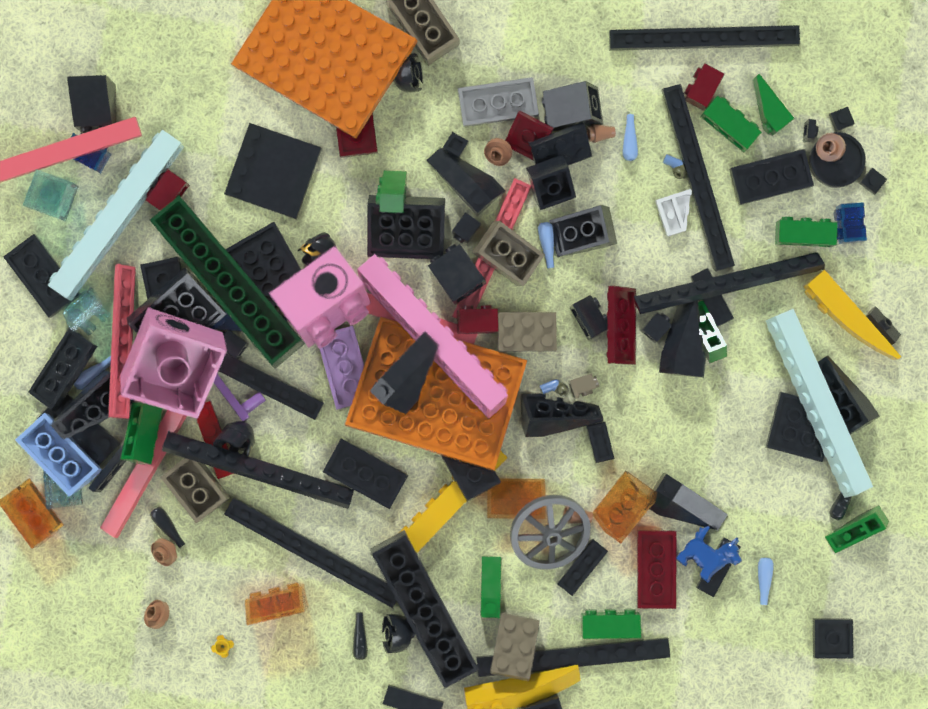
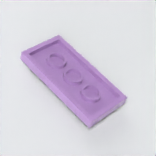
M354 326L335 330L338 334L337 337L325 347L319 348L336 410L351 406L364 368Z

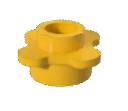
M219 635L211 650L221 655L222 658H226L229 655V650L234 647V642L225 639L223 635Z

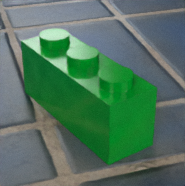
M717 96L700 116L743 153L748 150L762 133L756 123L749 122L744 118L745 115L740 110L733 109L730 106V102L724 97L720 98Z
M384 170L383 177H379L376 204L380 205V212L403 213L407 189V171Z
M781 217L780 220L776 221L775 245L834 247L837 245V222H831V219L812 221V218L793 220V217Z
M144 402L132 403L121 460L151 465L163 408Z
M586 609L585 613H581V637L583 639L641 638V614L636 612V609H624V612H616V609H605V612L597 613L596 609Z

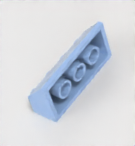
M44 413L15 441L70 497L89 484L102 469L71 437L62 439L50 426L54 419L49 414Z

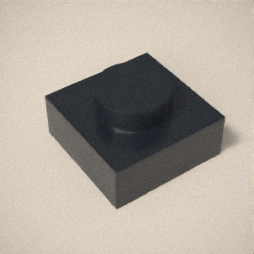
M849 107L829 114L836 132L855 124Z
M808 119L804 123V142H811L817 137L819 127L816 126L817 120Z
M452 132L444 144L443 150L459 159L469 141Z
M871 168L859 184L875 195L887 178L874 168Z

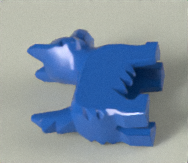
M709 526L700 527L699 532H696L695 538L686 544L685 549L676 558L685 567L688 564L687 561L693 559L697 566H700L702 569L700 576L707 583L727 563L738 565L742 562L739 556V548L737 546L739 540L737 537L721 546L718 550L703 542L705 535L710 529Z

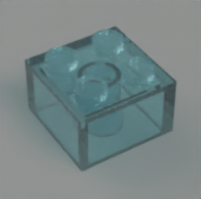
M36 169L23 206L66 222L79 186L73 182Z

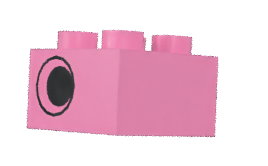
M333 247L270 293L308 348L314 344L318 348H322L331 343L338 335L334 329L345 321H348L350 325L360 322L368 315L369 311L366 306L371 303L364 284L336 247Z
M148 308L120 375L121 396L198 419L227 352L223 332Z

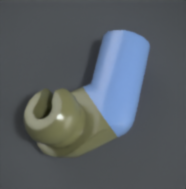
M666 154L663 163L672 167L675 178L682 179L686 175L683 162Z
M557 379L540 385L543 394L554 391L560 396H566L569 393L568 386Z

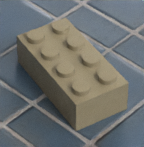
M386 0L387 6L404 31L417 39L418 42L415 47L428 66L460 45L459 37L434 0Z

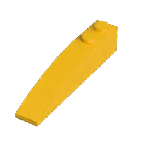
M825 270L820 271L803 286L806 289L804 291L811 300L814 299L818 303V309L823 314L827 313L839 326L857 340L892 360L901 358V355Z
M574 665L530 674L529 682L509 678L465 687L467 709H516L548 698L576 684L581 679L579 667Z

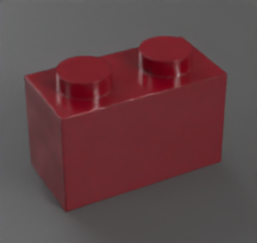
M704 63L702 68L698 67L693 75V78H695L692 85L689 83L684 91L686 102L704 111L725 74Z
M167 169L166 172L160 174L157 185L148 191L146 201L161 211L179 195L182 197L190 185Z
M483 305L481 309H473V306H462V309L457 311V334L498 332V308L492 309V305Z

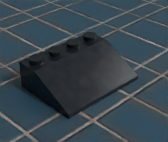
M369 195L367 202V257H372L374 254L377 257L432 259L437 255L443 256L446 198L405 196L403 213L380 212V205L376 204V195Z
M184 268L127 317V322L138 334L147 309L151 308L211 328L226 313L199 281Z

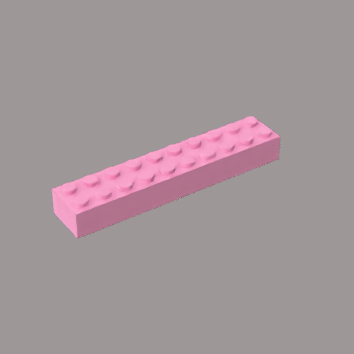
M374 254L357 269L358 277L367 290L415 341L426 331L439 344L434 361L488 419L506 404L507 389L501 383L497 384L493 380V374L488 369L484 370L479 365V359L466 351L467 347L462 341H456L453 337V332L447 326L444 328L439 323L441 321L434 312L430 313L426 309V303L413 295L414 291L409 285L405 286L400 281L401 277L395 271L391 272L388 269V264L382 257L378 258Z

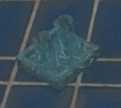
M93 288L83 291L79 295V299L74 303H70L63 312L67 325L73 332L80 327L87 335H91L90 329L94 332L97 327L88 319L94 314L101 322H105V317L108 319L111 315L110 312L102 307L99 296Z
M43 470L46 509L83 504L82 489L69 497Z

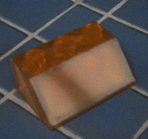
M625 470L592 512L593 516L604 532L621 544L654 504L657 492Z
M30 478L0 499L1 508L31 549L42 545L64 526Z
M499 478L501 484L487 491V518L514 519L526 504L546 496L545 479ZM546 506L536 509L530 515L535 519H546Z
M298 582L288 584L287 588L281 590L278 586L268 589V593L261 594V591L250 593V597L245 599L246 624L248 626L305 612L309 604L304 584L299 585Z

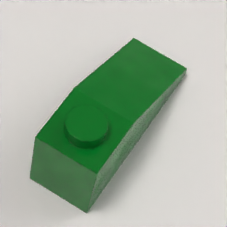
M758 74L753 79L760 119L763 123L762 128L766 133H770L773 136L795 118L763 77Z
M702 300L698 302L701 321L699 330L700 334L703 335V341H701L702 350L705 352L710 364L727 357V344Z
M878 505L858 515L825 536L833 551L837 553L886 530L889 520Z
M482 556L480 617L500 618L501 557Z

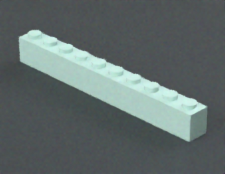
M164 130L153 137V143L142 152L140 161L131 167L129 176L119 183V189L115 195L112 194L108 198L106 207L97 213L95 222L92 226L89 225L85 229L84 237L81 241H77L74 244L73 252L69 257L67 256L63 259L59 271L53 273L50 277L48 286L68 300L72 301L145 202L148 191L157 185L160 174L170 168L184 148L180 141Z
M794 309L766 320L768 330L775 341V346L783 359V364L787 368L791 382L796 388L799 400L804 406L807 418L812 424L815 436L821 444L823 454L829 462L831 472L835 476L844 498L858 495L872 488L871 480Z

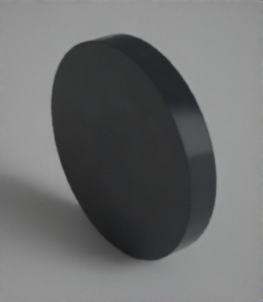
M833 132L840 135L845 141L846 150L844 155L834 162L822 160L816 152V142L809 155V165L812 174L820 183L832 188H841L852 184L861 176L865 168L866 156L862 145L856 138L847 133Z

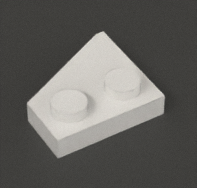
M691 189L655 201L667 237L686 231Z

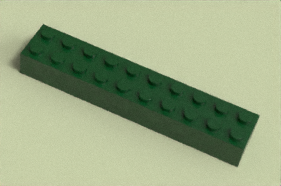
M180 195L150 219L151 223L271 366L276 369L305 344Z

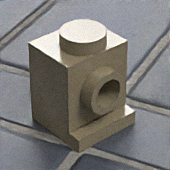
M592 374L568 381L574 399L579 398L578 394L580 393L582 397L592 394V389L599 387L596 376L593 377Z

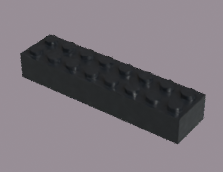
M405 530L370 548L376 564L444 689L478 671L479 669Z

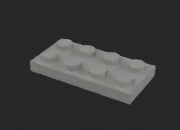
M533 77L458 88L463 127L515 120L519 110L532 117L539 116Z

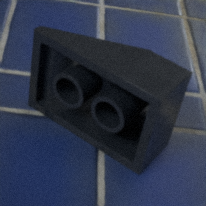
M599 205L549 220L553 226L557 257L618 244L608 206Z

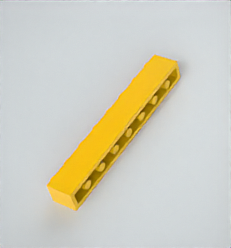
M501 451L498 457L495 471L508 458ZM451 477L453 481L449 486L445 483L438 491L440 495L436 499L432 497L424 505L427 509L422 514L418 512L411 519L413 523L408 528L405 525L400 530V532L405 530L417 553L466 502L453 477Z

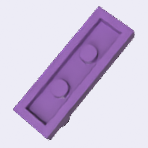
M218 374L214 379L213 383L244 422L249 419L248 413L266 401L262 394L258 392L240 405Z

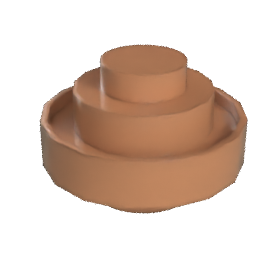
M835 133L823 135L816 144L818 156L828 162L839 160L846 150L844 139Z
M494 138L486 144L484 154L490 163L503 166L510 161L512 148L507 141Z
M160 538L152 543V555L161 565L170 566L177 560L176 547L172 542Z
M154 600L149 604L144 614V622L147 627L160 629L164 626L169 618L170 611L166 602Z

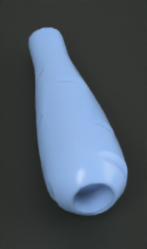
M628 114L623 141V158L627 161H633L638 156V144L634 115Z
M543 222L538 225V235L543 253L545 254L547 268H554L553 226L550 222Z
M111 356L81 372L74 386L78 390H83L95 377L111 365Z
M761 558L758 562L761 605H768V595L774 569V563L771 558Z

